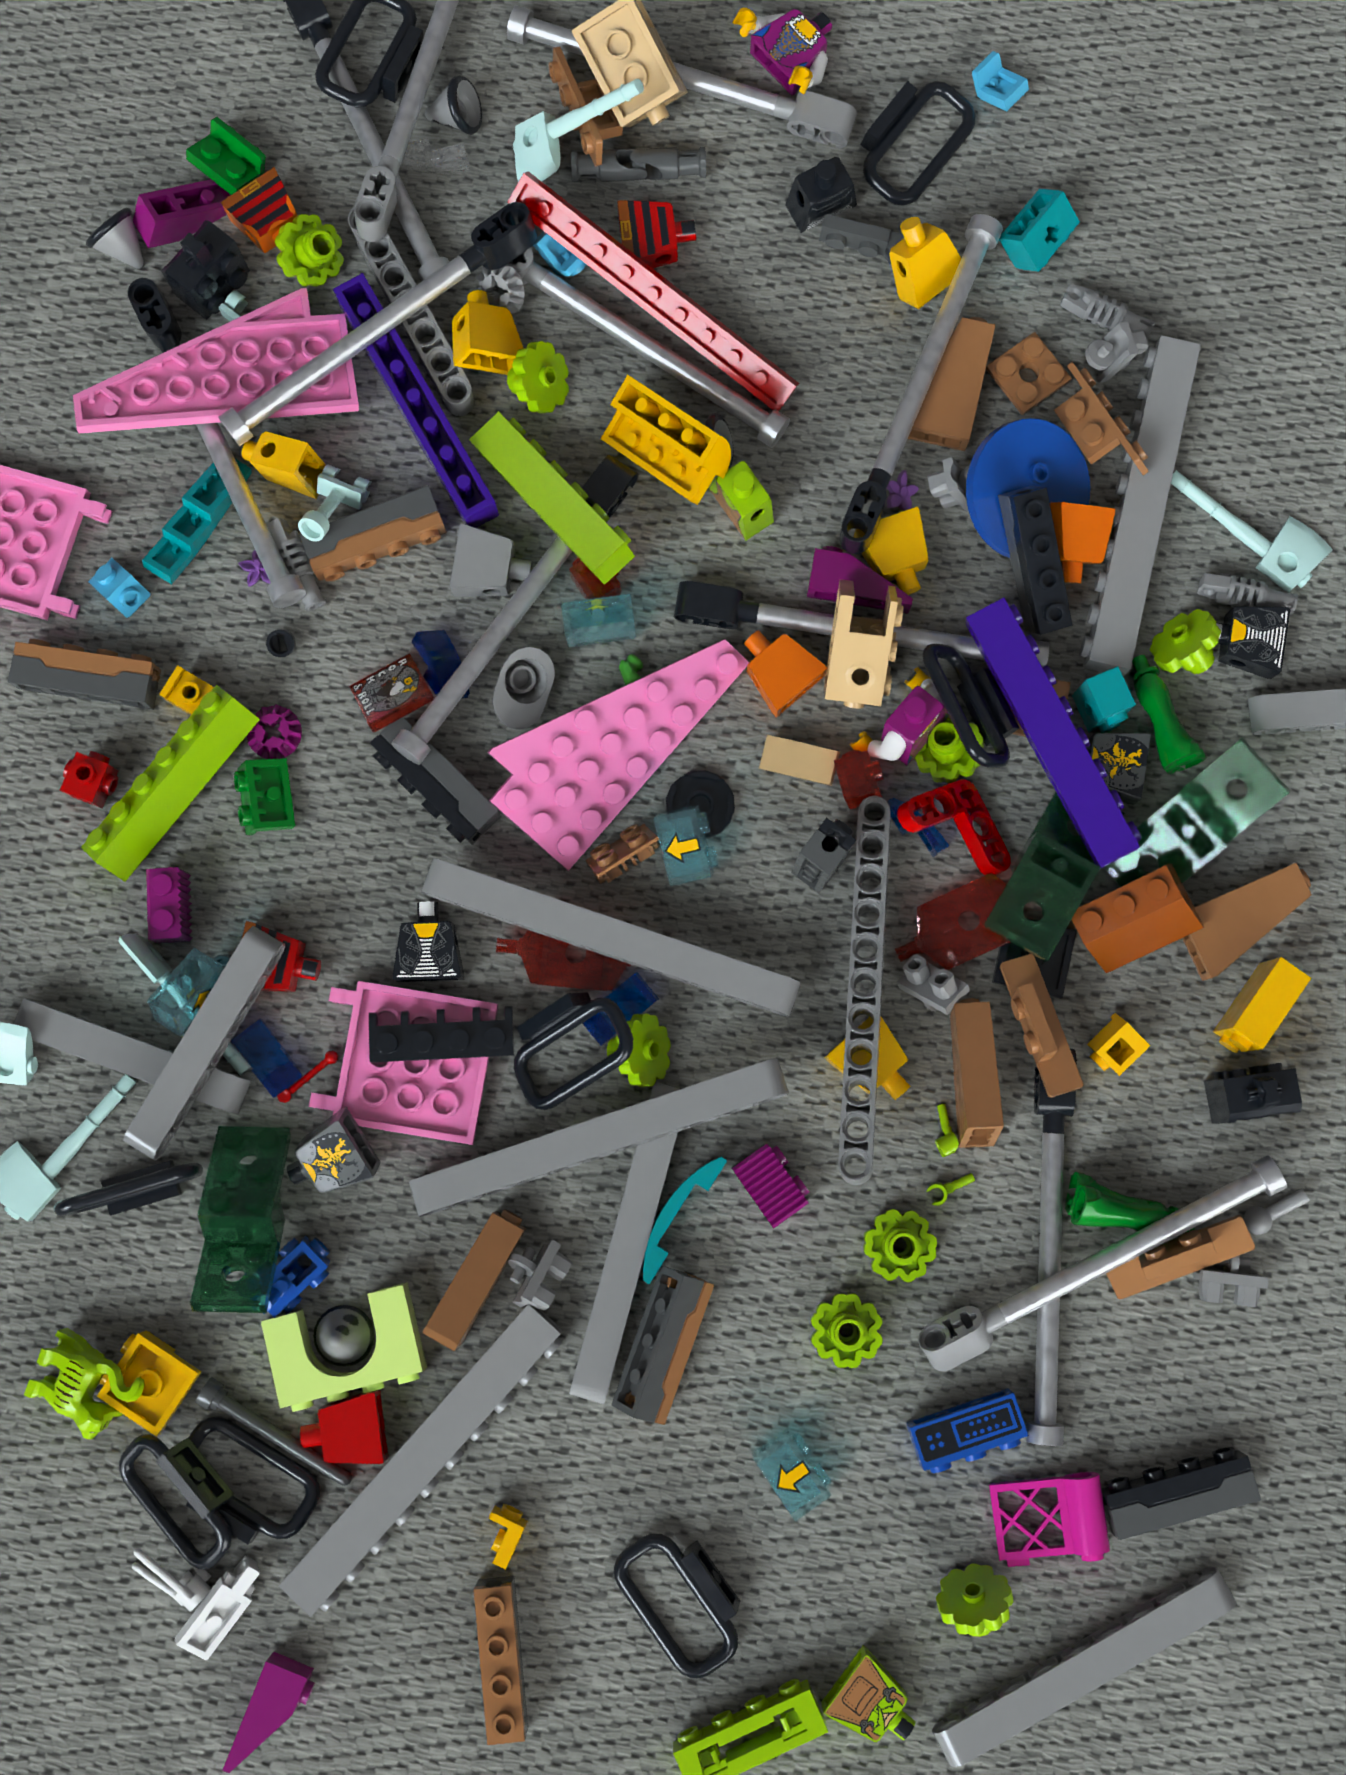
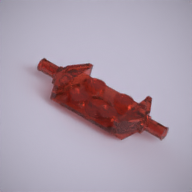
M987 874L917 906V936L914 937V941L894 948L900 962L915 954L924 953L942 969L951 971L952 968L1009 942L1022 939V908L1025 907V904L1045 897L1039 883L1018 892V890L1013 891L994 874ZM964 912H974L979 917V925L974 930L969 931L960 927L958 920Z
M527 930L523 939L520 938L519 940L497 938L498 945L507 946L496 945V953H517L519 957H522L530 983L534 985L613 992L626 968L631 967V964L586 950V956L583 961L571 963L566 958V950L572 944Z

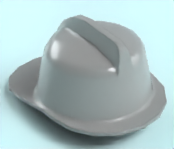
M530 646L518 648L508 656L499 671L492 703L494 713L500 722L509 728L523 729L532 726L539 720L553 686L555 670L549 655L541 649Z

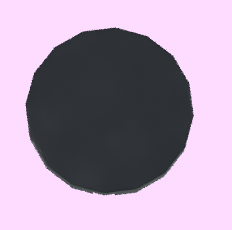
M706 770L690 771L684 774V776L680 777L670 786L666 797V813L672 826L680 834L689 838L710 839L721 834L730 824L735 811L734 795L729 785L718 774Z

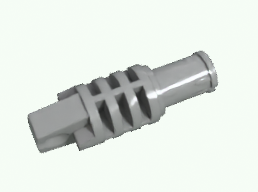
M1072 283L1069 284L1061 300V307L1084 321L1088 319L1091 320L1090 323L1093 325L1097 323L1100 324L1099 327L1102 329L1104 327L1108 328L1109 332L1118 323L1128 321L1131 331L1142 329L1146 339H1148L1155 321L1129 311L1128 306L1123 302L1117 303V299L1112 298L1110 300L1108 295H1099V291Z
M276 518L269 522L268 527L289 573L299 576L306 591V595L302 599L305 610L313 611L324 606L326 600L323 598L314 579L315 574L298 531L292 532L285 519Z
M1204 573L1199 581L1197 594L1214 599L1215 602L1222 605L1229 604L1231 607L1291 608L1290 616L1294 613L1298 601V594L1270 589L1265 582H1256L1253 579L1246 580L1244 577L1239 576L1238 578L1235 575L1220 573V575Z

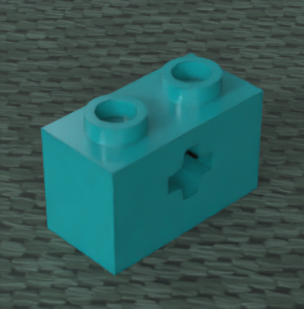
M1039 188L1004 230L999 241L1017 269L1039 272L1047 265L1049 259L1061 244L1069 238L1071 232L1080 221L1063 191Z
M1118 666L1086 679L1072 695L1089 733L1099 729L1100 733H1106L1119 727L1120 722L1129 718L1127 713L1136 705Z

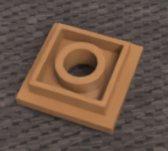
M1033 332L986 366L988 373L1021 415L1030 411L1072 380L1036 332ZM1025 368L1031 369L1035 372L1037 379L1032 382H1026L1020 377L1019 371Z

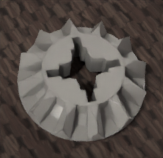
M509 264L497 270H489L483 266L482 272L476 277L479 281L477 290H483L487 293L489 305L507 308L512 315L517 313L522 307L525 297L524 285L518 272ZM497 285L499 288L507 289L508 291L500 295V293L493 291V287Z

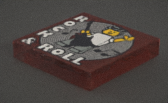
M410 653L349 686L373 733L434 700L431 690Z

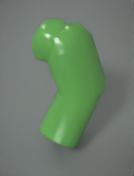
M634 654L628 655L625 661L621 660L619 665L625 685L641 678L637 672L643 668V662Z

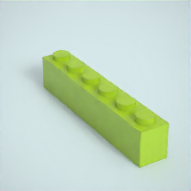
M498 411L469 441L605 585L635 557L628 547L632 540L618 525L612 529L606 523L610 518L597 503L591 507L585 501L589 496L577 482L574 481L571 485L568 484L565 480L568 474L555 460L549 464L543 458L547 455L546 451L534 438L528 442L523 437L527 432L515 418L512 417L508 421Z
M216 685L211 692L202 698L200 705L192 715L180 724L177 733L166 746L157 752L155 759L147 769L135 778L132 787L122 799L111 807L109 814L102 823L90 832L81 848L94 862L126 882L260 719Z

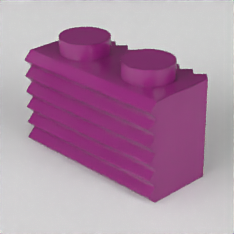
M178 867L146 869L148 940L156 943L190 942L193 938L189 935L192 932L189 928L192 925L189 921L192 918L189 914L192 911L189 908L192 904L189 901L192 897L189 892L192 889L188 887L191 884L188 880L191 875Z
M765 1143L731 1169L774 1229L809 1204L804 1196L810 1192L798 1175L791 1178L784 1166L789 1162L776 1145L771 1149Z

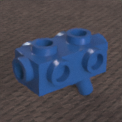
M305 1235L298 1241L293 1237L278 1252L282 1258L273 1267L267 1262L251 1277L256 1282L249 1290L253 1295L251 1301L263 1314L269 1312L273 1317L277 1316L282 1310L288 1314L303 1299L299 1294L308 1285L314 1289L328 1276L329 1272L326 1268L329 1266L330 1260L326 1256L330 1251L318 1238L315 1237L310 1241ZM302 1255H307L311 1259V1265L308 1267L301 1266L298 1258Z

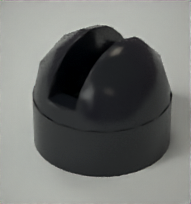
M277 629L271 632L266 640L268 651L275 657L288 656L293 652L296 644L292 633L285 629ZM278 634L284 635L286 651H281Z

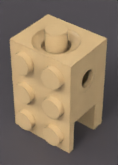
M618 0L571 30L604 95L616 90L621 84H627L635 79H640L643 83L644 91L631 98L629 102L625 101L611 108L621 127L631 128L646 118H649L652 126L659 124L670 116L665 106L688 93L642 0Z
M839 579L826 666L828 669L824 680L825 699L843 701L845 706L856 709L864 708L865 704L881 706L883 696H889L891 690L892 675H890L891 666H888V661L895 662L898 641H896V632H893L894 627L901 626L903 616L902 598L897 597L895 586H888L883 620L852 616L855 598L853 581Z

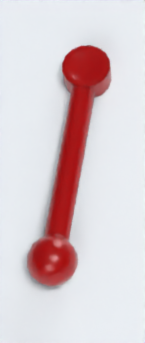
M333 1050L328 1051L325 1054L324 1060L291 1087L281 1089L277 1094L278 1100L282 1103L289 1102L292 1099V1094L327 1065L335 1064L338 1061V1054Z

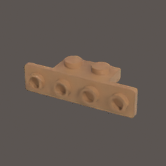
M561 47L553 48V61L549 62V73L552 82L557 83L559 86L560 99L564 107L568 106L569 110L572 111L591 103L595 98L598 99L604 96L596 79L577 83ZM612 109L574 129L575 131L579 130L585 155H590L594 166L602 165L603 140L623 136V127L620 126Z
M1072 361L1067 367L1082 389L1054 409L1055 413L1091 465L1121 444L1144 476L1149 472L1143 463L1148 456L1137 440L1130 444L1125 436L1131 432L1121 417L1118 416L1112 419L1108 412L1113 409V406L1104 393L1101 391L1096 395L1091 389L1096 385V382L1088 370L1084 367L1079 371Z
M1028 954L1002 962L1000 970L1012 999L1011 1008L1013 1014L1018 1021L1020 1020L1024 1031L1025 1046L1029 1054H1032L1048 1096L1052 1098L1082 1088L1083 1081L1035 956Z
M1236 1215L1205 1228L1186 1232L1180 1237L1165 1242L1106 1274L1117 1298L1124 1299L1255 1249V1244L1243 1217Z

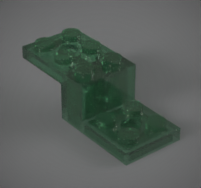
M1241 738L1137 827L1142 838L1138 841L1140 848L1137 851L1104 868L1122 887L1151 873L1141 868L1140 858L1143 855H1152L1157 859L1159 868L1172 863L1179 879L1183 883L1227 848L1234 837L1288 795L1290 789L1248 743ZM1233 779L1244 781L1248 789L1247 794L1243 797L1232 796L1227 788L1229 781Z
M1056 792L1052 795L1011 868L1013 873L983 924L987 929L1045 962L1051 957L1101 868L1094 864L1080 836H1074L1068 831L1067 822L1070 818ZM1033 902L1041 907L1042 917L1038 922H1031L1025 918L1023 909L1026 903Z
M218 1126L197 1213L205 1241L190 1300L192 1311L267 1313L285 1224V1216L279 1194L291 1140L290 1128ZM246 1156L257 1157L251 1164L240 1163ZM234 1271L245 1273L238 1281L230 1282L226 1280V1277Z

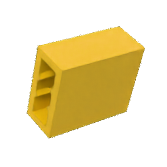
M1282 957L1259 963L1213 1030L1214 1033L1221 1037L1219 1043L1234 1053H1238L1239 1050L1241 1052L1264 1049L1311 980V977Z

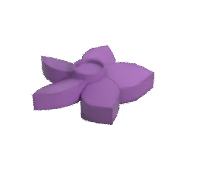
M906 470L900 472L897 482L893 480L889 482L887 486L889 490L887 508L899 507L903 511L911 509L912 501L910 496L914 495L919 488L915 485H907Z
M256 550L252 553L253 561L244 560L238 563L244 571L249 572L247 577L249 587L256 584L260 577L264 582L271 583Z

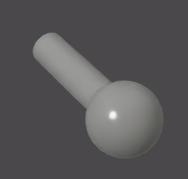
M1302 1188L1266 1208L1261 1206L1249 1208L1245 1212L1243 1220L1250 1233L1262 1235L1271 1229L1275 1219L1304 1205L1310 1200Z

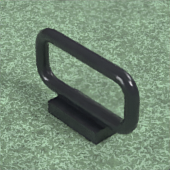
M353 0L317 65L315 78L320 90L329 97L354 107H365L373 103L382 90L383 98L396 103L412 72L423 41V30L415 27L417 18L412 5L406 0ZM378 2L400 12L404 19L367 89L361 93H355L331 82L329 73L367 4Z
M907 81L867 130L860 143L863 148L869 151L863 165L865 180L876 192L894 205L904 206L917 200L970 135L975 126L976 114L973 106L964 96L945 82L934 81L927 83L917 92L918 89ZM932 96H941L961 113L962 123L907 191H898L877 173L876 166Z
M943 644L927 645L923 651L924 665L967 753L981 766L993 768L1006 766L1010 759V752L1005 738L1020 729L990 669L982 668L973 675L964 657L953 647ZM938 658L946 659L955 669L961 681L957 688L974 723L978 726L985 745L993 746L995 753H987L978 743Z
M588 992L567 993L516 1027L521 1039H530V1041L517 1051L513 1069L528 1103L536 1109L548 1110L556 1107L622 1065L632 1053L634 1039L627 1020L616 1002L602 997L591 1000ZM597 1013H606L618 1035V1049L546 1096L539 1094L528 1071L529 1059Z
M173 1160L109 1178L101 1181L102 1188L57 1202L54 1205V1212L59 1216H66L107 1205L109 1215L111 1216L182 1195L179 1183L201 1176L203 1167L199 1163L174 1166Z
M209 1417L201 1421L189 1436V1439L197 1449L209 1433L220 1432L294 1478L305 1488L303 1501L290 1521L285 1524L274 1522L235 1496H232L228 1502L218 1508L229 1524L231 1534L247 1545L254 1541L259 1531L275 1539H288L296 1535L304 1527L319 1500L320 1486L316 1476L307 1468L228 1419ZM187 1502L186 1506L194 1510L190 1503Z
M143 1434L135 1438L122 1453L119 1460V1472L123 1482L191 1566L197 1569L213 1567L228 1552L231 1546L232 1534L230 1526L218 1508L228 1502L234 1493L189 1437L171 1449H168L158 1437L150 1434ZM143 1450H149L155 1456L157 1464L194 1510L213 1528L217 1541L206 1554L196 1549L135 1472L134 1462Z
M649 1534L630 1545L617 1557L614 1565V1578L618 1587L671 1663L682 1675L689 1678H703L726 1664L735 1655L738 1647V1634L730 1618L737 1614L740 1600L698 1540L688 1546L684 1553H682L670 1537L663 1534ZM651 1549H659L666 1554L724 1638L722 1647L699 1663L691 1662L686 1658L628 1574V1568L632 1562Z

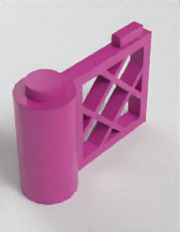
M1080 1472L1061 1477L989 1484L999 1561L1007 1560L1008 1567L1030 1565L1029 1558L1069 1554L1081 1555L1082 1561H1099L1104 1559V1553L1110 1551L1099 1473ZM1056 1487L1058 1501L1049 1513L1032 1500L1040 1488ZM1032 1489L1028 1496L1021 1490ZM1014 1491L1024 1501L1011 1516L999 1506L997 1492ZM1028 1504L1045 1516L1033 1533L1017 1521V1518ZM1058 1510L1060 1511L1061 1522L1053 1517ZM1001 1515L1008 1520V1522L1005 1524L1003 1528L1001 1522ZM1049 1521L1062 1530L1064 1545L1048 1546L1038 1538ZM1012 1525H1015L1029 1537L1021 1549L1005 1550L1004 1535ZM1033 1542L1040 1546L1029 1548Z

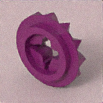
M275 704L274 706L261 707L254 714L260 720L248 733L247 743L257 755L265 759H281L289 756L297 749L302 737V727L299 719L290 709ZM277 723L280 724L278 730L285 739L282 740L272 736L267 740L268 733L262 725L274 727Z

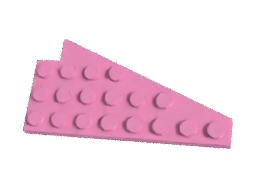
M301 288L74 394L73 402L78 434L221 422L218 417L231 407L236 412L240 411L346 336L348 330L345 313L311 316L307 288ZM352 358L268 418L359 411Z
M725 639L718 641L490 748L487 753L510 772L511 776L489 799V802L569 871L742 673L749 661Z

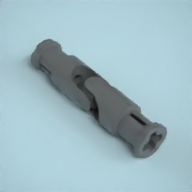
M677 147L603 150L602 165L594 166L589 154H578L577 151H571L572 181L578 182L579 179L599 178L601 182L646 179L671 180L685 175H699L700 178H706L705 147H700L699 150L678 151ZM632 162V168H627L623 165Z

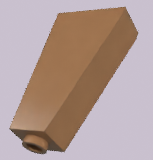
M979 317L961 318L949 339L908 439L961 451L966 450L971 437L995 324L988 323L985 319Z
M1297 863L1194 907L1204 928L1182 939L1202 981L1214 978L1222 973L1312 895L1309 890L1311 886L1309 877L1303 869H1299Z
M967 998L955 1003L950 1014L958 1148L991 1147L995 1145L1004 1127L990 1002H980L979 999Z
M506 1209L501 1214L497 1211L492 1212L424 1328L423 1334L453 1351L463 1344L505 1269L510 1255L513 1254L526 1231V1228L520 1225L523 1220L522 1218Z

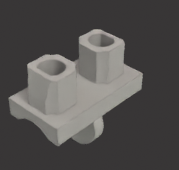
M1128 321L1121 322L1102 340L1097 339L1089 344L1085 351L1086 360L1090 367L1098 370V382H1106L1120 370L1126 369L1137 354H1142L1148 349V342L1142 329L1131 331Z
M953 457L943 459L944 470L927 475L930 492L934 498L939 497L941 505L945 509L960 505L968 512L966 481L969 466L962 469Z
M917 954L913 955L903 966L905 974L897 981L899 989L923 1001L927 1009L934 1012L939 1010L946 1015L952 1011L957 1000L967 995L970 991L968 984L954 977L953 973L927 963L925 958Z
M551 1240L548 1246L543 1245L534 1262H532L536 1251L530 1247H526L522 1256L514 1253L510 1255L507 1262L514 1269L510 1280L519 1284L523 1275H526L512 1303L521 1308L530 1304L532 1307L543 1311L550 1307L556 1296V1291L541 1283L547 1273L561 1281L567 1275L572 1265V1262L567 1257L558 1252L561 1244Z
M1240 1255L1214 1264L1223 1266L1224 1271L1204 1268L1193 1272V1278L1199 1280L1200 1300L1206 1302L1223 1303L1224 1284L1235 1285L1234 1304L1257 1307L1260 1288L1268 1289V1277L1238 1272L1239 1268L1250 1269L1251 1259L1240 1257Z

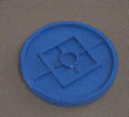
M1030 418L1001 425L982 441L969 466L966 481V499L971 520L981 538L993 550L1010 558L998 495L1028 486L1047 488L1049 503L1067 502L1089 505V471L1079 446L1066 431L1046 420Z

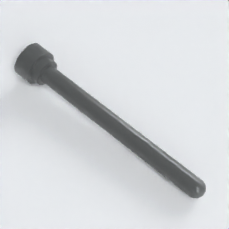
M211 1377L202 1388L195 1400V1403L206 1410L211 1408L215 1411L219 1408L342 1486L350 1484L352 1480L350 1472L336 1463L324 1462L323 1455L310 1447L303 1448L299 1440L228 1397V1391L223 1389L224 1384Z

